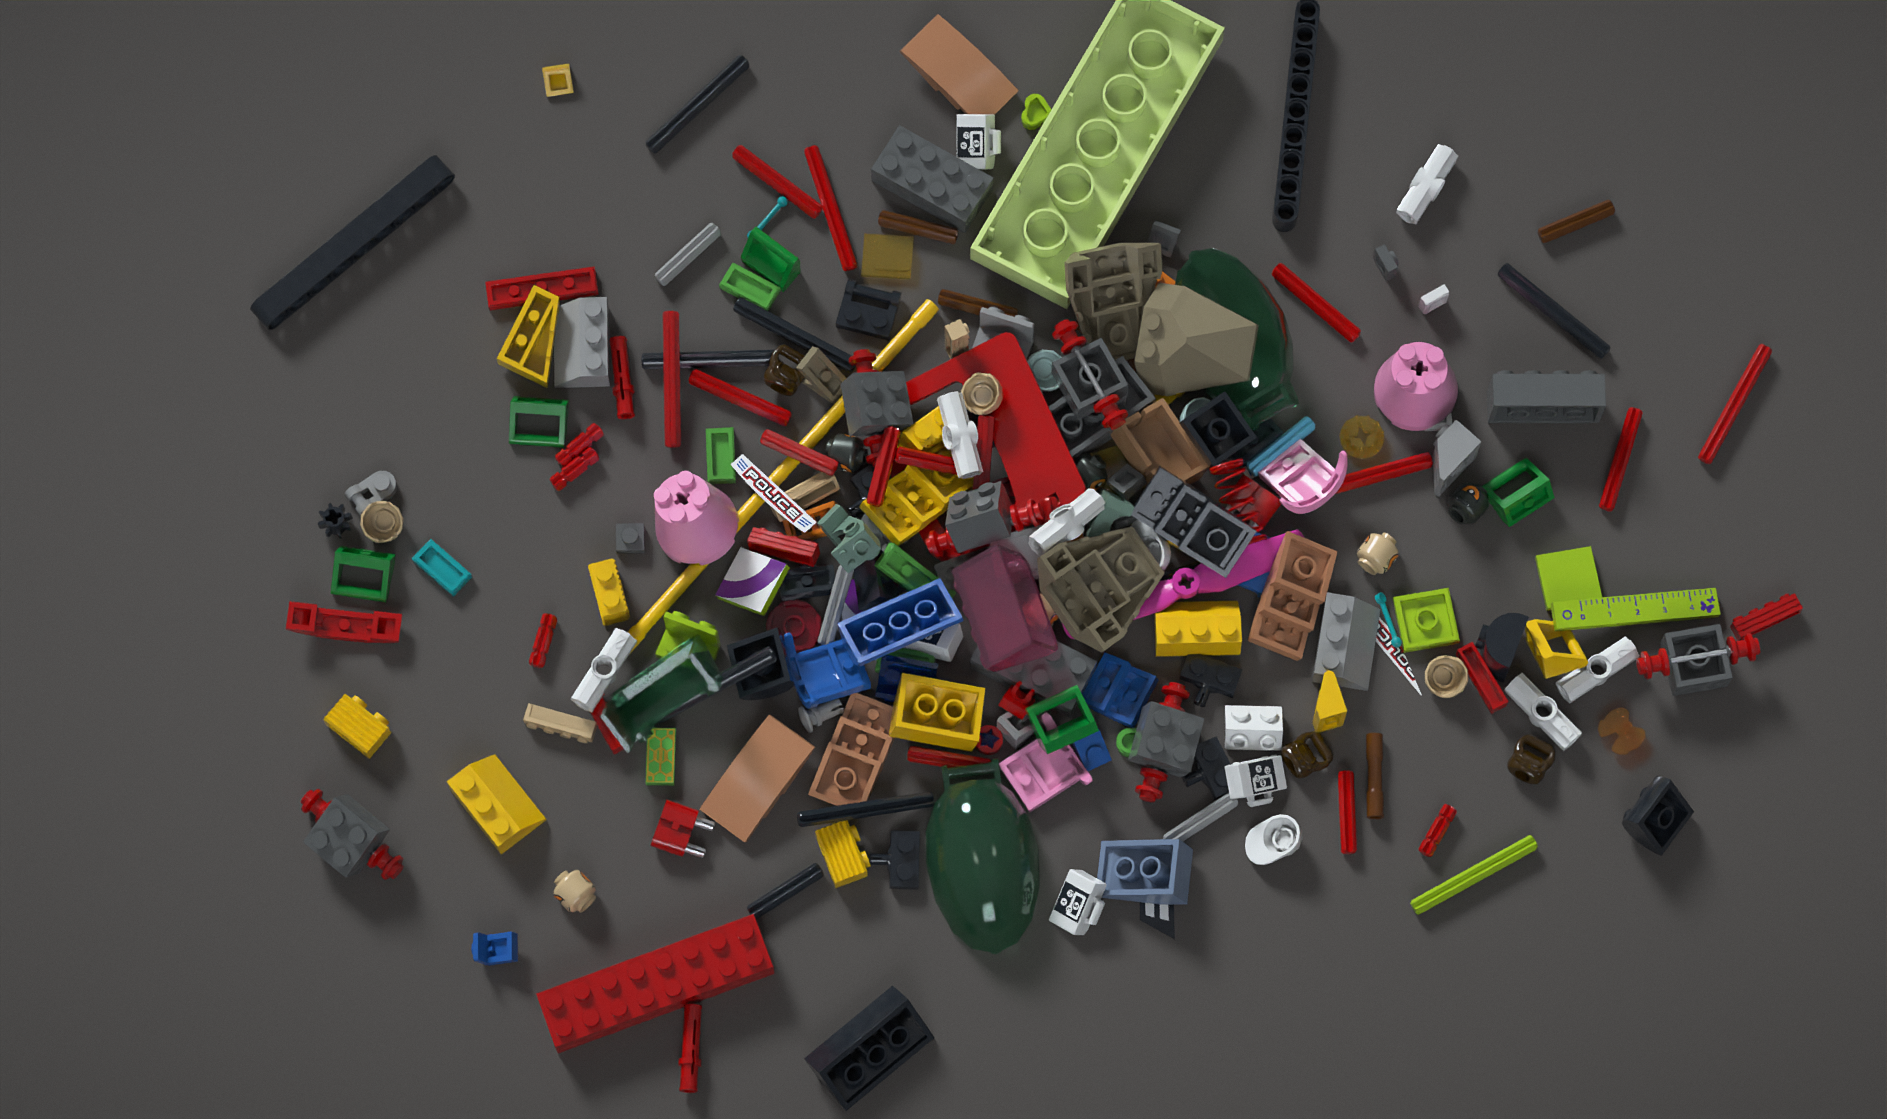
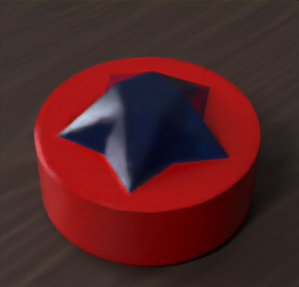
M992 725L981 727L979 742L976 745L977 750L985 755L997 753L1003 744L1001 731Z

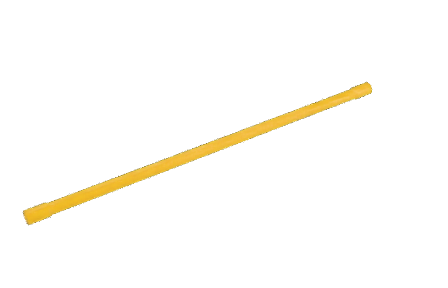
M925 300L911 316L908 323L877 356V360L872 363L874 370L882 372L913 336L939 311V308L931 300ZM843 396L836 401L800 441V444L813 449L845 413ZM787 456L768 478L779 487L800 462ZM756 492L737 511L739 516L737 532L765 502ZM690 564L639 622L629 629L627 633L637 640L632 651L709 564Z

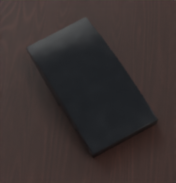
M1159 466L1138 498L1131 514L1154 529V532L1177 545L1178 549L1225 578L1257 532L1256 529L1161 466Z

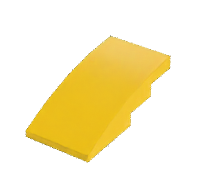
M943 441L927 451L952 457L951 449L948 450ZM907 465L904 471L888 481L882 506H871L867 504V499H865L859 508L892 543L899 546L947 511L950 497L960 491H971L973 477L962 479L958 478V475Z

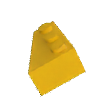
M534 285L497 357L498 365L548 388L560 305L558 296Z

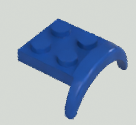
M784 634V643L795 683L794 687L806 708H814L818 704L871 688V682L864 665L858 666L853 663L842 640L796 653L792 634Z

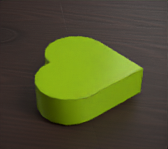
M1031 94L1025 100V110L1022 113L1021 122L1028 130H1035L1041 127L1052 110L1041 95Z

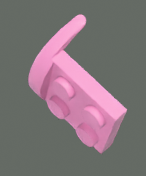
M1299 439L1259 471L1258 474L1260 479L1281 497L1279 501L1285 508L1296 514H1305L1321 507L1339 490L1347 472V453L1345 451L1339 453L1337 466L1333 468L1303 440Z
M1045 712L1041 715L1046 731L1057 727L1049 713ZM1037 739L998 764L1029 813L1078 781L1085 786L1093 781V778L1070 745L1047 754L1039 746Z

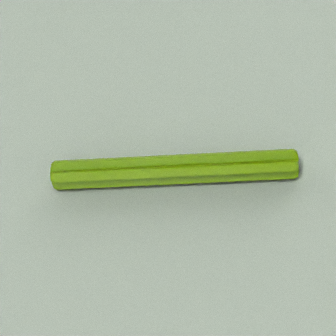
M1528 835L1414 898L1410 903L1412 909L1417 915L1427 911L1535 851L1538 847L1537 842L1533 836Z

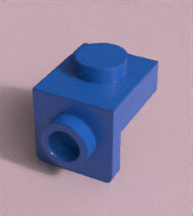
M1100 730L1072 743L1081 763L1087 771L1112 760Z
M512 931L490 935L480 932L474 933L471 946L473 960L488 966L518 962V933Z

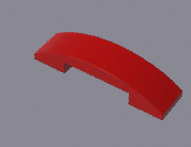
M289 601L286 630L342 641L399 643L402 614L374 611V614L326 609L318 608L317 604Z

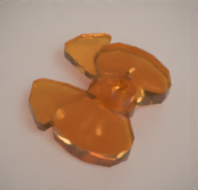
M1620 707L1612 710L1604 720L1599 722L1598 732L1600 737H1605L1615 732L1620 736L1612 746V751L1618 755H1627L1629 751L1638 748L1646 737L1645 731L1642 728L1633 727L1632 723L1629 722V712L1625 708Z

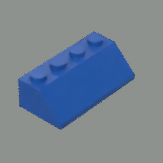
M941 578L837 624L842 643L854 664L862 666L963 621V617Z

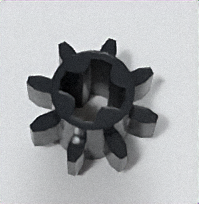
M329 503V508L325 512L319 511L323 520L317 524L319 529L327 528L325 530L327 538L334 534L338 535L341 539L342 533L345 530H352L347 521L352 520L353 517L351 513L344 514V504H341L339 507H333ZM337 517L338 523L333 525L332 518Z

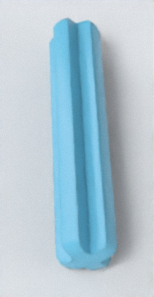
M1308 416L1301 419L1250 460L1246 467L1253 476H1258V472L1299 439L1303 440L1315 430L1313 420Z

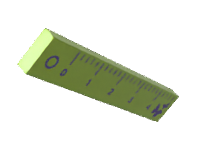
M1716 588L1555 601L1550 604L1555 631L1716 618L1721 615Z

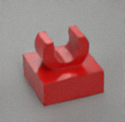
M1018 681L1014 686L1011 685L998 706L1023 720L1027 715L1025 708L1033 705L1036 701L1033 698L1035 690L1031 689L1028 694L1022 692L1019 689L1022 682Z

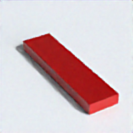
M594 266L485 282L489 311L523 306L534 285L558 296L559 301L599 295Z

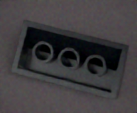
M892 985L806 1056L804 1060L842 1108L847 1111L935 1037L909 999Z

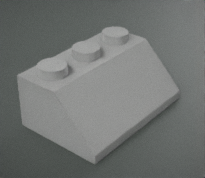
M607 297L577 298L559 306L554 340L555 388L610 386V333Z
M1327 592L1312 682L1322 683L1324 673L1330 670L1334 672L1340 687L1368 691L1380 616L1379 608L1356 597Z

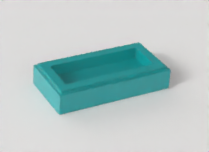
M432 539L412 557V561L453 597L472 578L470 572Z

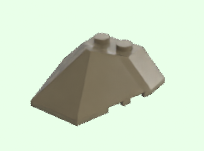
M1117 243L1074 252L1065 261L1066 291L1082 334L1087 340L1086 345L1102 338L1114 360L1121 356L1125 360L1135 358L1143 309L1155 290L1157 279H1161L1162 257L1160 243Z
M1158 283L1143 309L1135 356L1137 375L1152 394L1161 396H1173L1178 393L1193 392L1213 386L1218 387L1249 381L1259 325L1185 286Z
M1133 526L1106 532L1094 537H1084L1072 542H1062L1037 558L1040 591L1072 638L1100 652L1105 651L1125 636L1128 631L1127 628L1133 619L1137 617L1143 603L1150 597L1164 575V571Z

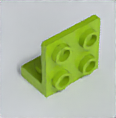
M674 611L673 614L665 612L663 618L666 629L655 653L656 657L709 676L721 647L719 633L715 630L716 627L705 621H700L699 624L690 621L689 617L681 612Z

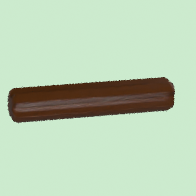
M1611 200L1603 201L1539 228L1538 236L1542 243H1547L1613 215L1615 207Z
M885 210L880 212L878 218V225L950 244H955L958 238L957 228Z
M942 289L938 296L939 305L980 315L982 307L987 309L995 307L1001 309L1004 314L1013 317L1019 313L1017 308Z

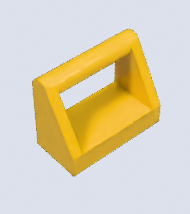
M1539 619L1527 621L1525 626L1526 642L1546 679L1587 666L1588 660L1572 630L1555 631L1553 621ZM1562 636L1571 654L1552 652L1547 640Z
M1330 670L1324 673L1313 718V726L1315 732L1318 733L1343 726L1347 714L1336 676Z

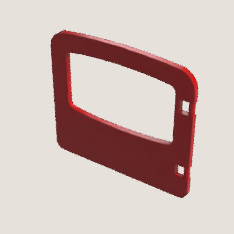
M1008 332L1001 333L906 382L911 406L955 383L964 385L965 381L975 373L991 374L999 380L1003 388V400L998 409L987 415L994 417L993 441L1007 472L1015 496V504L1019 509L1026 507L1027 500L1033 499L1036 503L1041 504V499L1055 494L1059 498L1058 507L1070 504L1087 490L1024 352L1013 334ZM895 457L890 473L892 478L904 471L907 466L906 464L897 463ZM938 518L919 531L925 544L926 538H929L930 531L935 530L938 534L946 532ZM1032 523L1025 524L1024 528L1032 525ZM1012 525L1011 532H1016L1015 526ZM989 543L960 553H955L950 548L944 550V556L937 558L935 554L932 555L942 562L954 563L984 547H988Z

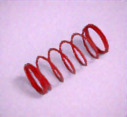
M1243 459L1229 461L1209 469L1211 471L1210 474L1214 475L1236 472L1218 481L1214 486L1216 489L1239 487L1219 499V502L1224 504L1245 501L1229 509L1228 511L1230 512L1255 500V497L1221 501L1227 496L1250 486L1251 483L1249 482L1217 486L1246 471V468L1234 469L1244 464ZM1249 512L1244 514H1237L1236 516L1242 517L1251 515L1249 517L1242 519L1243 521H1247L1259 515L1260 512ZM1256 526L1253 528L1256 529L1257 532H1259L1264 529V526ZM1266 534L1254 536L1248 545L1267 540L1268 537H1266Z

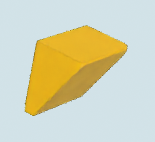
M569 64L542 68L547 97L574 93Z

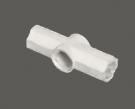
M1438 144L1424 168L1421 167L1410 184V190L1396 211L1402 220L1409 224H1417L1429 203L1437 198L1444 186L1446 176L1450 173L1458 159V155L1453 149L1446 145Z
M958 391L942 395L937 399L944 423L942 438L945 447L948 450L951 449L958 478L967 479L980 475L983 469L976 447L978 432L974 422L969 421L963 395Z
M1087 489L1070 504L1056 508L1050 513V520L1029 536V546L1040 557L1057 544L1077 538L1084 532L1083 526L1105 509L1104 499L1094 489Z
M616 628L600 654L593 659L591 668L576 689L571 700L585 711L593 712L609 685L615 681L619 669L634 648L637 640L626 631ZM606 665L612 671L607 675H601L596 670L599 666Z
M1625 636L1601 653L1591 656L1588 659L1587 666L1572 671L1557 681L1556 686L1564 700L1571 703L1595 686L1604 684L1609 677L1635 661L1640 655L1632 641ZM1591 666H1601L1604 670V674H1594L1591 670Z
M1523 673L1515 677L1504 689L1529 716L1531 723L1536 727H1540L1563 751L1569 748L1581 736L1582 732L1557 708L1555 701L1545 696ZM1545 707L1549 710L1550 715L1548 717H1541L1536 712V708Z

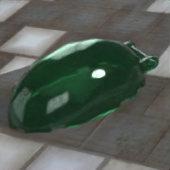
M1216 248L1192 251L1188 255V261L1181 270L1178 269L1175 285L1185 286L1259 325L1249 381L1204 388L1205 392L1212 399L1226 392L1252 431H1256L1263 422L1289 406L1295 407L1299 404L1298 397L1290 382L1294 369L1293 342L1285 314L1264 280L1237 257ZM1281 394H1283V398L1279 399L1278 401L1266 407L1257 414L1254 413V409H1257L1275 400Z
M998 758L992 759V762L951 768H947V765L941 766L944 791L934 803L926 829V868L934 899L955 935L971 949L997 955L1002 950L1019 942L1033 919L1040 889L1039 848L1032 823L1016 795L1001 783ZM994 773V779L970 780L952 785L949 783V779Z

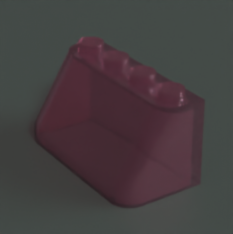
M996 544L951 570L955 579L954 587L960 594L963 602L962 610L972 627V638L977 643L981 653L980 661L987 670L993 672L1001 671L1049 656L1058 650L1057 640L1031 568L1021 553Z

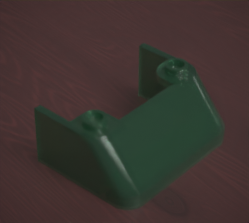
M697 634L615 690L608 697L600 717L628 753L633 749L634 743L637 740L639 743H642L653 735L652 729L655 723L697 694L702 695L706 693L710 696L718 691L722 686L723 677L705 642Z

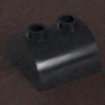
M1223 392L1179 422L1210 468L1218 465L1257 438L1226 392Z
M1507 613L1497 617L1490 626L1485 624L1482 626L1475 647L1480 649L1481 657L1494 678L1498 681L1504 682L1529 618L1526 615Z
M777 627L727 645L731 666L767 647L772 648L777 656L776 662L736 683L740 699H766L780 695L794 687L795 683L780 628Z
M1656 776L1648 787L1642 789L1640 798L1632 809H1628L1625 812L1622 825L1637 842L1650 851L1662 856L1694 811L1670 779Z

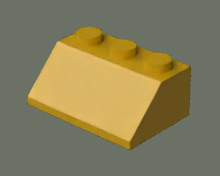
M1238 601L1174 602L1163 611L1154 613L1156 656H1188V654H1201L1204 656L1240 655L1242 632Z
M902 673L892 708L889 737L972 751L979 742L985 688Z
M495 754L469 764L446 781L451 792L500 854H503L546 821L544 815Z

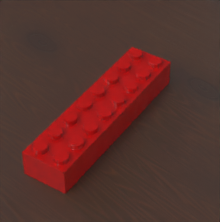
M752 914L536 993L556 1051L561 1053L678 1010L686 1004L697 1003L775 973L755 916Z

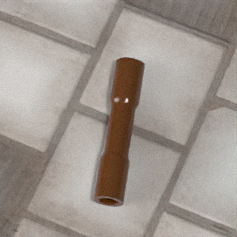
M1368 733L1366 734V760L1368 762L1367 818L1376 820L1384 818V794L1382 791L1383 734Z

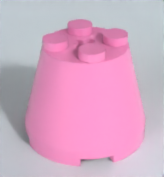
M1424 342L1402 345L1380 367L1374 384V399L1377 408L1379 407L1381 412L1392 421L1391 424L1410 431H1423L1443 421L1453 411L1458 394L1456 376L1444 357L1443 351L1439 347Z
M682 471L668 478L655 490L656 537L665 554L679 564L683 562L706 565L721 558L733 546L739 516L731 499L725 493L690 471Z

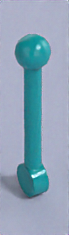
M786 197L778 198V204L758 225L759 229L762 230L781 207L787 206L788 199Z
M1380 592L1375 595V600L1381 606L1392 637L1391 644L1393 647L1398 648L1401 646L1402 640L1397 637L1385 604L1386 596Z

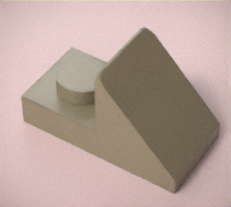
M812 346L796 367L804 376L801 382L830 403L835 404L842 395L841 383L847 378L819 348Z

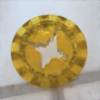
M1356 415L1346 420L1341 428L1340 443L1349 455L1361 459L1369 458L1377 454L1382 448L1384 430H1382L1379 421H1375L1369 415ZM1359 427H1361L1365 434H1371L1366 438L1365 446L1360 438L1354 437L1358 435Z

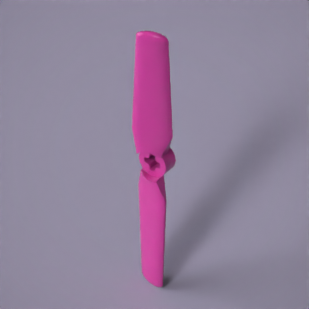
M1299 530L1290 531L1296 535L1304 537V535ZM1285 533L1247 545L1226 578L1203 563L1194 569H1179L1175 572L1172 579L1158 582L1150 597L1143 603L1135 619L1163 611L1180 598H1192L1197 592H1221L1269 572ZM1181 578L1193 581L1191 582L1190 589H1186L1185 586H1179ZM1063 625L1064 631L1069 638L1074 639Z

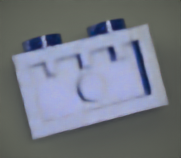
M892 655L883 656L881 658L875 696L886 701H895L902 673L936 679L938 664Z

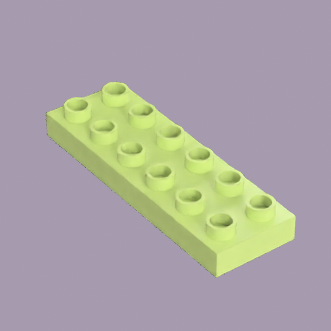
M1116 0L970 247V259L1068 309L1071 302L1066 291L1065 261L1074 252L1103 247L1220 47L1225 28L1171 0Z

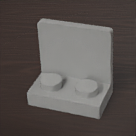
M982 307L980 311V327L972 348L1001 333L1008 332L1017 338L1028 360L1034 342L1035 324L1030 319L1021 315L1013 317L1004 314L1001 309L989 307L988 309Z

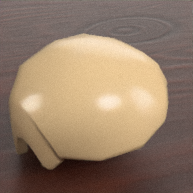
M975 373L965 381L961 390L966 408L977 415L992 413L999 408L1003 400V388L999 380L991 374Z
M376 501L369 504L361 514L360 526L364 535L371 541L385 543L396 539L403 529V516L399 508L391 502Z
M1438 656L1429 662L1425 670L1426 686L1432 694L1442 698H1452L1463 692L1468 683V670L1464 663L1456 657Z

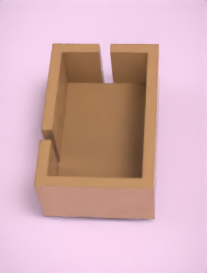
M1164 398L1144 408L1141 413L1137 412L1126 418V423L1113 430L1111 437L1131 467L1146 478L1147 484L1144 485L1145 488L1159 466L1188 484L1201 479L1209 468Z

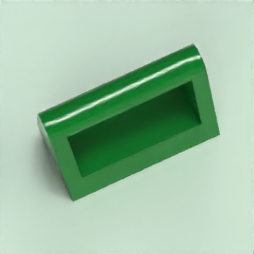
M757 226L753 228L741 254V261L767 281L779 286L784 293L801 273L800 259Z
M514 396L510 401L509 444L565 448L569 400ZM518 413L560 416L559 436L516 433Z
M1524 458L1482 485L1487 491L1489 503L1508 527H1511L1555 498L1550 480L1527 458ZM1525 471L1533 479V481L1503 500L1494 493L1495 490Z
M340 546L335 551L331 594L386 603L396 554ZM343 565L383 570L381 590L340 584Z
M1077 685L1025 708L1039 746L1047 754L1099 731ZM1075 698L1082 716L1044 733L1036 716Z

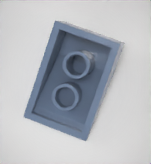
M1180 839L1101 841L1097 879L1107 884L1102 898L1159 905L1187 904L1193 849Z

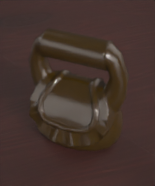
M784 344L778 346L772 352L770 366L764 373V382L768 387L782 395L793 396L804 376L799 371H796V369L784 364L783 361L780 362L779 354L797 365L805 356Z
M1315 731L1301 734L1295 741L1284 745L1281 749V757L1286 767L1294 777L1299 779L1309 776L1312 772L1327 768L1333 761L1334 754L1321 734ZM1309 738L1324 759L1323 762L1316 760L1317 757L1313 755L1308 747L1309 745L1306 744Z
M1532 734L1524 735L1517 741L1514 753L1508 760L1507 769L1514 777L1525 783L1538 784L1543 780L1545 772L1553 765L1556 751L1552 745ZM1524 743L1549 757L1543 760L1542 757L1539 758L1528 752V750H1524Z

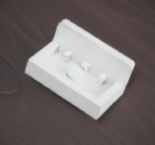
M1225 705V749L1281 750L1283 735L1282 707Z

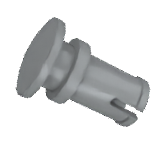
M838 698L808 710L801 706L798 708V713L802 725L808 733L813 732V725L817 727L822 725L823 721L843 714L844 709L839 707L842 704Z

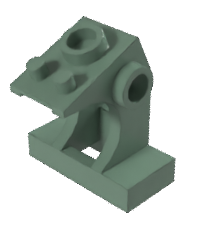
M1101 489L1099 494L1105 501V509L1088 522L1085 529V537H1094L1109 532L1114 520L1122 516L1130 517L1135 507L1128 500L1105 489Z
M835 504L817 523L836 546L831 554L847 573L854 570L864 561L874 559L881 550L880 540L865 522L849 516L838 504ZM845 534L844 539L841 541L838 536Z

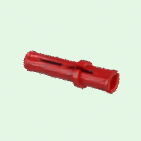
M614 336L609 339V343L611 346L615 385L612 388V392L616 396L617 417L624 420L631 419L635 416L632 398L635 391L630 379L627 338L625 336Z
M697 1004L684 1005L682 1058L678 1060V1065L681 1066L679 1091L683 1093L698 1092V1067H701L702 1060L699 1059L702 1006Z

